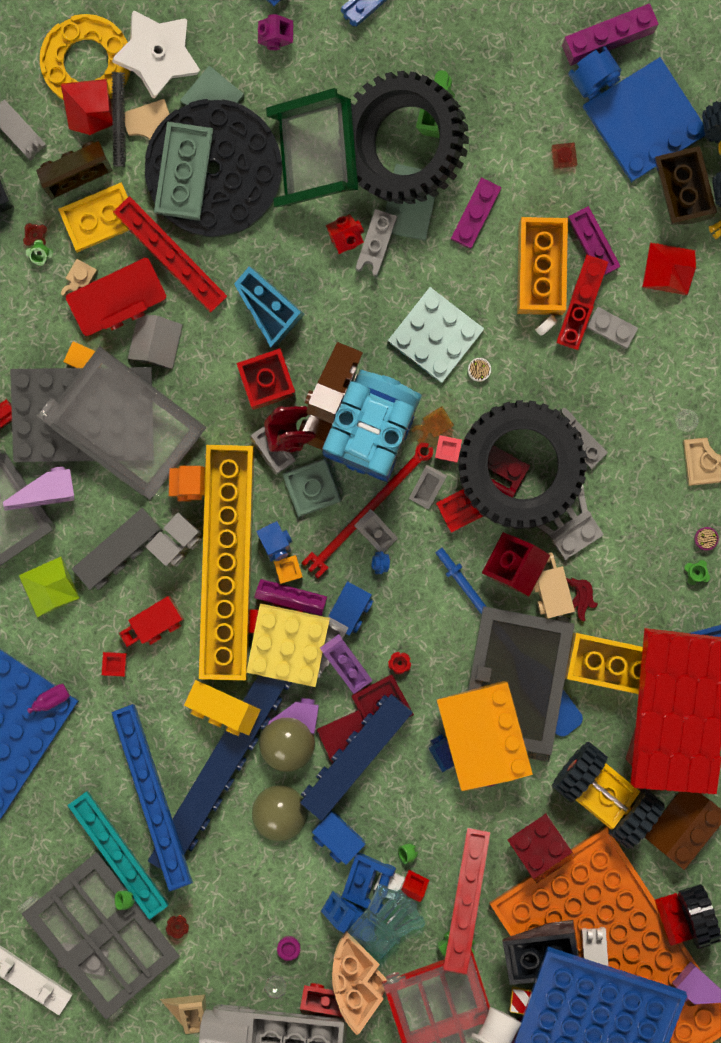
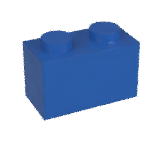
M347 581L329 617L349 627L346 632L347 635L350 636L351 632L357 633L363 622L359 620V617L363 611L367 613L373 603V600L370 599L372 594Z
M332 809L312 830L314 834L312 838L321 847L326 845L331 850L330 856L339 864L342 861L347 865L365 846V841Z

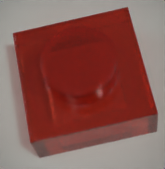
M575 142L551 146L554 169L577 166Z

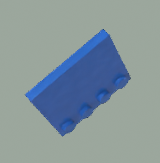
M661 57L583 105V109L631 183L656 168L654 159L656 156L685 150L705 137L703 122Z

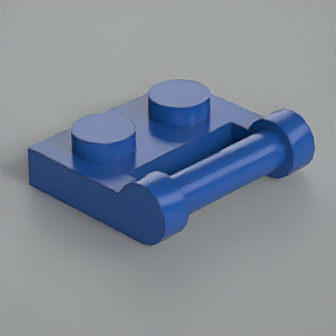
M360 852L357 853L342 897L370 911L381 913L384 906L382 902L390 878L394 876L396 868ZM378 871L382 875L374 899L370 900L368 896Z

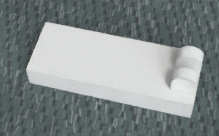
M581 928L583 958L608 966L606 928Z

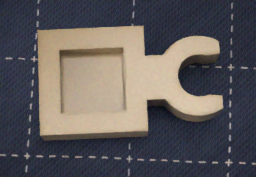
M76 259L66 276V279L71 283L62 289L61 295L65 297L67 292L75 291L90 284L98 272L97 269Z

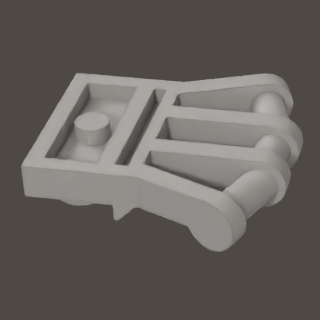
M583 484L578 496L581 510L580 515L577 516L572 507H569L566 510L571 518L569 522L563 524L559 517L553 520L558 528L557 530L553 531L546 525L537 526V528L550 537L564 560L604 535L591 516V513L587 510Z

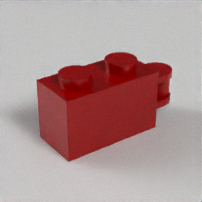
M167 596L129 619L128 621L131 626L118 634L126 647L139 640L142 644L148 642L152 645L162 639L160 634L167 630L172 633L182 627L180 622L185 619L171 596ZM133 629L137 634V637L134 639L129 634V631Z

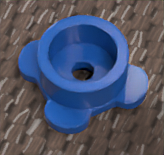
M383 551L376 552L375 556L372 557V569L375 570L376 575L388 572L390 567L389 555L384 554Z

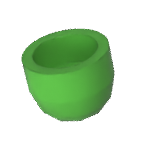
M408 843L399 846L398 854L404 864L413 862L417 858L418 852L415 853V845Z
M118 891L115 894L116 908L118 910L130 909L135 903V900H132L134 895L130 891Z

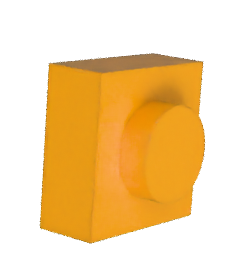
M296 555L274 561L280 584L303 578Z

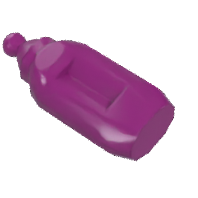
M63 683L58 684L40 694L32 704V707L27 709L28 713L47 711L66 701L70 697L66 686Z

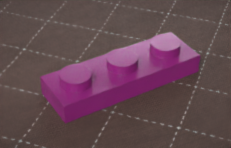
M481 177L450 240L471 250L502 187Z
M589 206L568 216V221L585 253L608 261L604 276L619 269L621 266Z

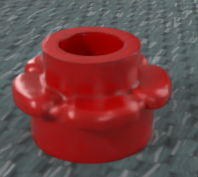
M404 652L393 653L388 661L389 668L398 675L409 671L411 668L409 655Z

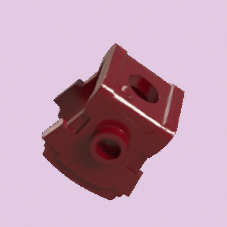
M281 406L273 410L271 415L266 418L264 427L270 452L286 451L290 453L301 451L304 444L316 438V434L313 431H297L296 424L298 420L309 415L306 413V406ZM278 431L285 432L284 434L278 436Z

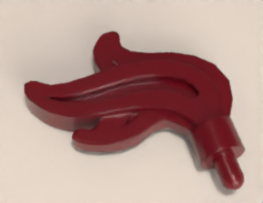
M566 578L568 586L575 588L577 592L572 600L574 610H576L580 621L585 622L587 607L595 608L598 603L593 601L591 583L583 579Z

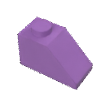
M301 697V701H295L272 718L268 725L280 718H294L304 723L311 733H315L319 704H315V699Z
M691 961L672 982L677 989L687 992L686 1001L689 999L694 1004L721 1003V988Z

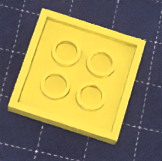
M260 604L246 673L316 687L323 653L320 647L325 644L330 618Z

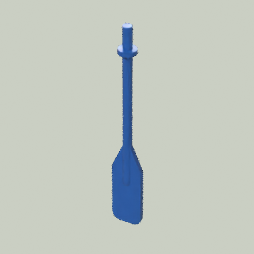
M443 547L435 553L448 570L445 575L447 577L453 576L480 614H482L483 606H487L459 570L463 566L460 563L455 565ZM493 620L492 630L514 659L520 687L546 720L553 675L545 665L521 653L499 622ZM564 690L562 692L555 732L559 736L568 735L580 726L583 720L581 712Z

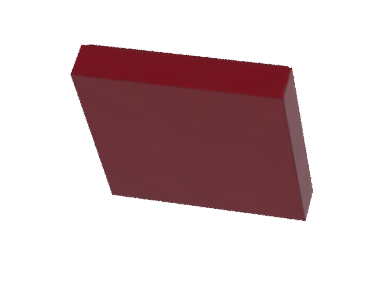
M392 674L351 696L363 719L369 713L372 715L376 713L379 709L376 704L384 695L389 697L393 694L410 708Z
M359 710L317 728V732L332 764L334 761L331 758L339 748L342 751L345 750L349 745L346 740L354 730L359 733L364 727L361 724L363 718Z

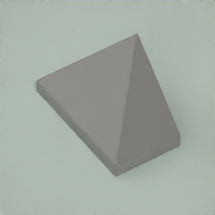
M426 465L409 499L429 509L447 475Z

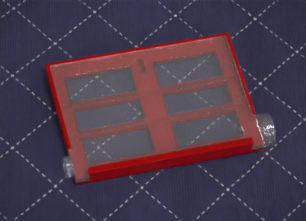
M472 950L467 975L443 971L444 959L402 975L394 972L386 976V981H383L382 984L402 1043H480L474 1040L471 1035L472 1033H479L487 1017L490 1005Z

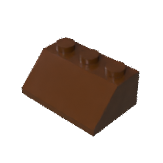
M678 792L665 808L662 815L658 817L657 823L652 826L651 831H648L644 838L685 870L721 825V808L702 793Z

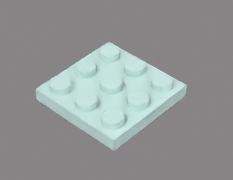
M429 287L389 338L388 343L442 384L483 332L484 328Z

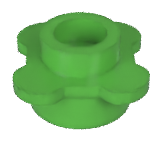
M35 240L34 245L26 249V255L33 263L43 266L47 258L53 256V250L47 248L42 240Z
M700 560L698 563H687L684 569L688 573L687 582L690 585H695L701 581L706 583L710 580L706 561Z

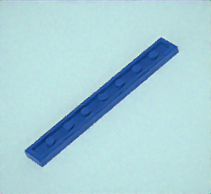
M131 704L111 713L168 890L170 892L192 884L193 881L136 706Z

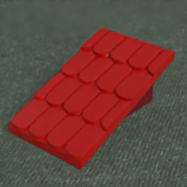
M644 628L636 726L625 758L632 765L631 785L639 789L717 794L721 766V637Z

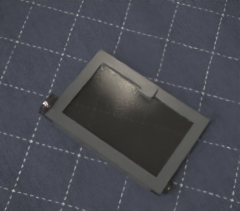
M483 606L467 691L502 681L508 682L528 758L550 762L575 624L569 623L570 618L556 616V620Z

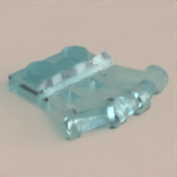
M379 884L368 908L351 926L348 933L382 960L396 943H400L402 936L414 929L417 930L424 927L425 920L423 916L419 915L416 908L417 903L412 899L406 898L407 895L402 890L388 889L386 885ZM388 898L389 900L377 913L382 900ZM397 905H401V907L389 919V921L385 923L384 920L397 907ZM409 914L411 919L397 927L401 923V921Z

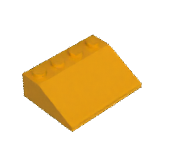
M502 681L437 699L461 791L533 775L508 682Z

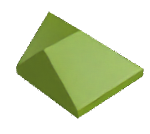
M62 556L19 575L37 617L80 599Z

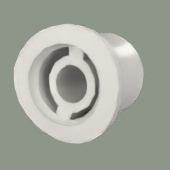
M489 1007L487 1017L479 1033H472L471 1037L480 1043H512L522 1023L498 1009Z

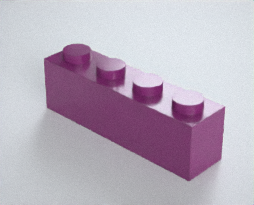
M649 3L565 36L562 47L570 66H572L595 50L601 53L602 48L607 47L610 51L651 35L655 32L659 23Z

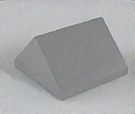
M144 315L138 318L128 360L173 369L183 325L157 315Z

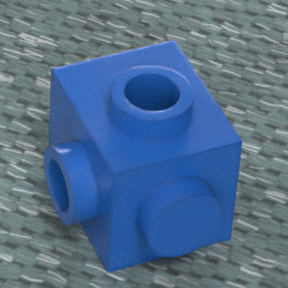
M277 521L256 531L270 561H279L288 556V552L291 551L289 544L292 543V539L287 530L282 532Z

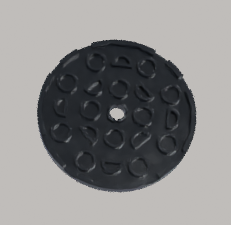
M224 99L193 101L170 113L154 131L145 154V179L154 203L157 195L167 121L213 128L209 164L212 162L218 163L220 171L216 174L207 172L200 221L172 216L165 217L180 229L203 237L230 236L244 231L258 222L272 206L273 198H276L282 179V160L279 146L271 129L264 120L249 108Z

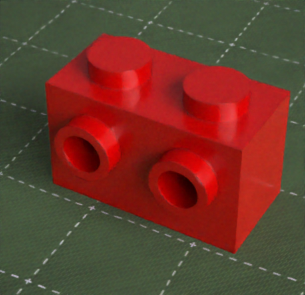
M310 983V986L304 985L300 1005L301 1013L344 1018L339 1010L334 990L324 989V985Z

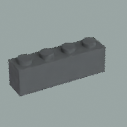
M141 508L76 564L72 570L89 590H94L95 588L100 590L109 582L107 578L112 573L115 575L119 574L126 567L124 563L130 558L134 560L144 552L142 547L148 542L150 543L163 529L144 508Z

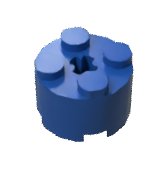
M603 47L601 53H598L597 50L593 51L577 63L579 68L575 72L570 70L568 73L581 95L592 100L601 94L600 90L605 86L612 87L618 83L622 70L607 47Z

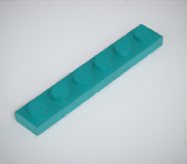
M86 791L67 806L127 890L134 895L133 898L147 918L150 920L169 906L167 900L89 791Z

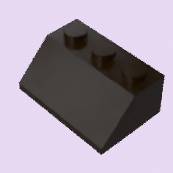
M99 141L88 142L78 151L66 152L60 159L54 162L47 161L41 164V168L36 170L41 186L51 200L113 172Z
M700 146L654 158L671 225L693 224L712 219L717 210Z

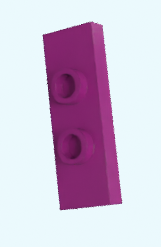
M260 579L254 597L275 605H282L294 608L297 611H305L320 616L323 614L327 597L324 595Z

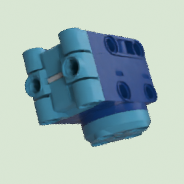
M360 369L355 382L350 381L342 404L336 413L332 428L322 448L323 456L346 465L347 468L353 471L357 470L356 472L360 474H368L388 483L399 451L412 426L414 414L422 395L393 378Z

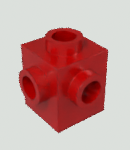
M351 214L341 216L325 225L331 241L339 254L355 249L358 245L364 243L361 236L364 233L363 227L359 220L355 221Z

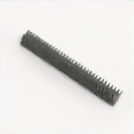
M112 72L113 164L116 167H125L123 166L126 165L123 163L126 162L124 161L126 159L124 156L126 155H123L126 153L123 152L126 150L123 149L126 147L123 146L126 144L123 143L126 142L123 140L126 139L123 137L126 136L123 134L125 133L123 131L125 130L123 128L125 127L123 125L125 124L123 123L125 121L123 120L125 118L123 117L125 115L123 114L125 112L123 111L125 110L123 108L125 107L123 105L125 104L123 102L125 101L123 99L125 98L123 96L125 95L123 93L125 92L123 90L125 89L123 88L125 86L123 85L125 83L123 82L125 80L123 77L125 76H122L125 73Z

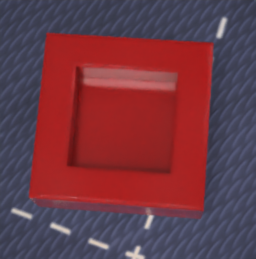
M103 652L101 675L125 677L127 653Z
M408 870L399 892L421 902L430 880Z

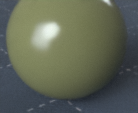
M280 718L269 725L267 724L262 730L259 748L263 759L269 766L279 771L291 772L302 768L309 762L315 750L314 734L301 721L294 718Z
M284 785L271 786L263 790L255 799L252 807V820L258 832L265 838L273 841H286L295 837L303 829L307 819V808L300 803L303 797L293 788Z

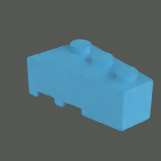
M248 267L234 283L247 308L256 320L258 327L267 339L270 348L275 349L305 315L252 267Z

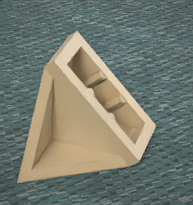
M205 995L160 999L183 1026L185 1034L200 1033L202 1017L206 1010Z

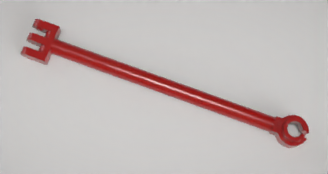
M420 443L416 447L415 455L318 556L311 552L302 561L301 564L303 566H306L310 560L313 562L308 569L310 573L318 566L320 570L315 574V577L318 579L329 568L324 562L357 529L354 525L370 509L374 511L418 464L431 459L433 455L432 447L428 448V455L424 456L420 453V449L423 447L427 448L428 443Z

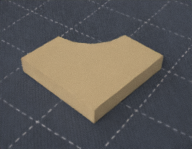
M165 99L124 112L123 114L125 115L123 117L125 118L123 120H125L124 123L128 135H139L150 140L158 125L169 115Z
M708 438L683 440L688 486L721 483V455L715 453L710 447Z

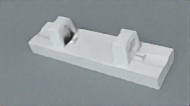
M0 946V977L57 1015H60L73 993Z

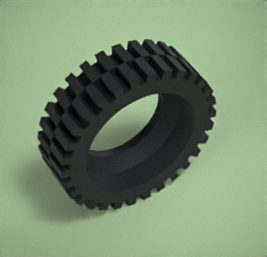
M397 71V76L392 72L385 73L386 80L378 76L373 79L376 84L375 86L367 82L362 86L366 92L361 94L357 91L354 97L358 101L355 105L351 103L358 185L369 193L388 202L393 201L397 204H403L404 201L408 204H416L415 199L424 202L428 200L426 195L429 194L435 197L439 194L437 191L438 187L445 190L449 186L445 182L448 177L453 181L457 177V174L453 172L455 167L462 169L464 163L459 158L460 156H467L468 150L463 148V144H469V137L464 134L465 131H469L468 124L463 121L466 117L464 112L459 109L461 106L453 96L429 77L423 74L420 76L418 73L411 71L410 74H407L405 71ZM404 107H417L427 111L436 121L440 138L438 149L430 163L421 171L410 175L392 173L383 166L376 152L377 132L382 122L392 112Z
M516 400L515 403L506 402L502 406L491 408L489 412L481 415L471 426L460 450L458 472L466 498L468 497L471 502L470 504L483 517H487L491 522L501 524L504 527L528 529L549 523L561 516L573 505L574 500L582 490V484L585 483L586 477L584 475L585 471H587L585 458L587 454L586 450L584 451L582 447L584 444L582 438L579 439L577 435L578 430L575 426L572 427L569 424L570 420L567 417L563 418L557 409L551 410L548 408L549 405L544 403L539 405L536 404V401L523 402V400ZM527 429L535 431L548 439L555 449L558 459V470L555 480L544 493L530 499L509 497L502 493L490 478L488 472L489 452L493 444L501 436L513 430Z

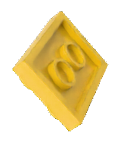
M122 182L58 209L77 253L129 231L113 214V211L128 198Z

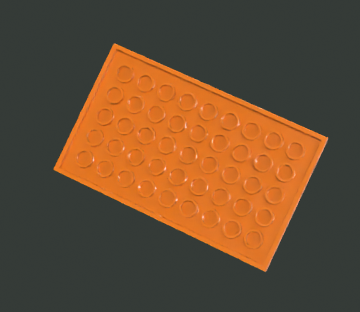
M607 826L573 847L571 850L575 858L537 884L532 876H529L490 902L491 907L510 936L548 923L573 920L579 957L583 958L581 928L605 927L609 967L674 988L676 987L672 982L690 961L700 970L683 942L670 946L655 899L615 838L609 834ZM688 999L684 1003L669 1043H713L721 1037V1003L694 1004Z

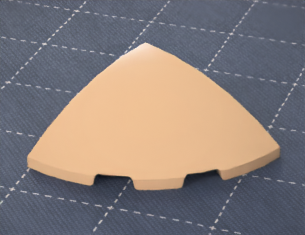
M346 931L341 937L334 954L332 984L342 1016L352 1031L358 1035L384 998L382 996L385 990L382 982L387 979L377 969L380 964Z

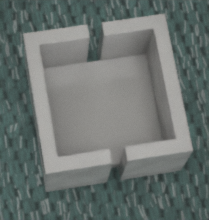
M177 513L164 527L181 544L180 546L162 532H159L146 546L167 567L179 566L186 558L184 553L188 549L194 550L202 541L199 538L202 533L180 513Z

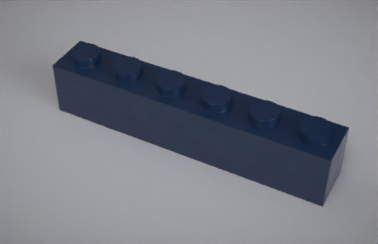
M393 694L389 697L384 695L376 704L379 709L374 715L369 713L361 722L364 727L359 733L354 730L346 740L349 745L345 750L342 751L339 748L331 758L334 763L329 769L324 766L316 776L318 782L313 787L309 784L301 793L303 799L300 803L319 820L322 821L413 713L409 707Z

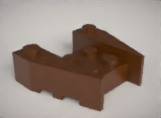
M336 343L314 391L309 390L305 399V404H308L306 413L309 414L308 420L303 419L299 431H313L316 434V438L306 444L323 450V445L332 428L336 413L342 404L350 381L354 382L356 379L357 367L363 352L342 343Z

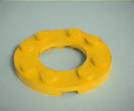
M91 14L74 15L61 24H56L46 35L40 50V68L49 88L63 100L61 83L78 82L66 72L64 65L65 55L68 49L76 42L93 40L104 47L109 58L105 73L95 80L107 79L110 99H112V72L125 73L122 75L125 76L123 77L125 79L123 80L125 82L123 85H126L131 70L112 62L114 56L128 43L121 30L111 21Z

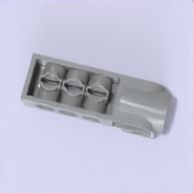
M217 1004L213 1007V1010L206 1009L204 1011L200 1025L199 1043H346L348 1024L344 1018L256 1010L245 1006Z

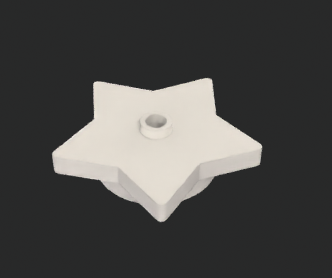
M136 11L132 12L130 41L114 56L112 62L135 72L142 79L152 98H156L172 78L198 75L200 71L185 48L187 19L159 24Z

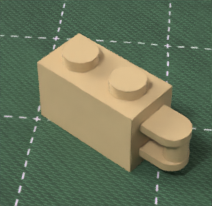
M551 552L548 553L551 556L547 563L550 562L552 569L546 571L543 569L533 589L534 592H539L541 601H538L537 605L540 615L544 614L545 618L575 612L563 566L556 567L555 559Z

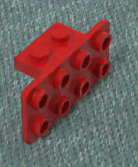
M142 258L66 295V301L85 336L109 327L113 331L124 325L122 321L130 317L132 321L145 315L143 311L147 310L148 307L166 299V293L148 258Z

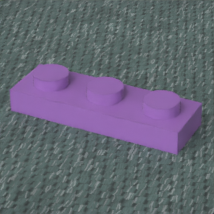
M339 634L320 647L323 654L353 694L373 681Z

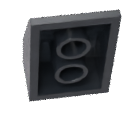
M573 920L548 923L502 939L510 985L535 982L547 947L579 957Z

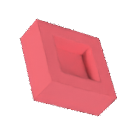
M439 435L435 459L458 463L462 440Z

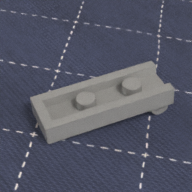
M4 99L0 103V129L31 161L47 145Z

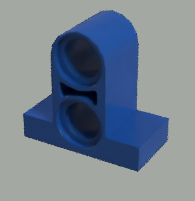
M332 891L321 910L323 915L337 930L343 933L348 931L363 940L366 939L377 920L371 913L366 914V910L344 900L341 895Z

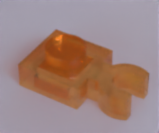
M441 406L422 418L425 425L414 426L411 429V433L418 430L423 433V437L417 440L419 444L427 439L428 434L431 433L435 439L454 427V424Z

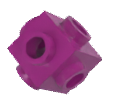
M277 14L268 15V18L258 21V44L267 46L268 50L273 51L292 44L294 21Z

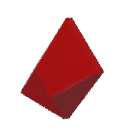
M107 79L61 83L70 130L92 135L113 125V112Z
M650 242L642 287L688 295L696 270L695 250Z

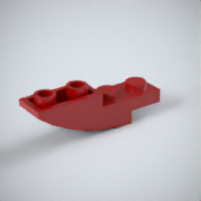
M586 254L556 343L576 350L579 349L608 261Z

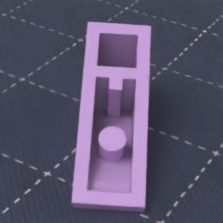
M65 467L52 468L51 472H46L3 501L4 510L74 501L70 469L65 470Z

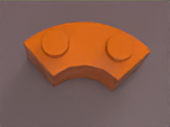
M180 466V468H170L169 496L177 497L178 502L202 500V497L205 496L206 467Z

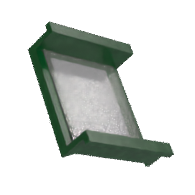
M332 88L266 107L267 117L279 121L285 195L273 198L274 207L291 206L345 191L358 190L350 98L338 94L337 89Z

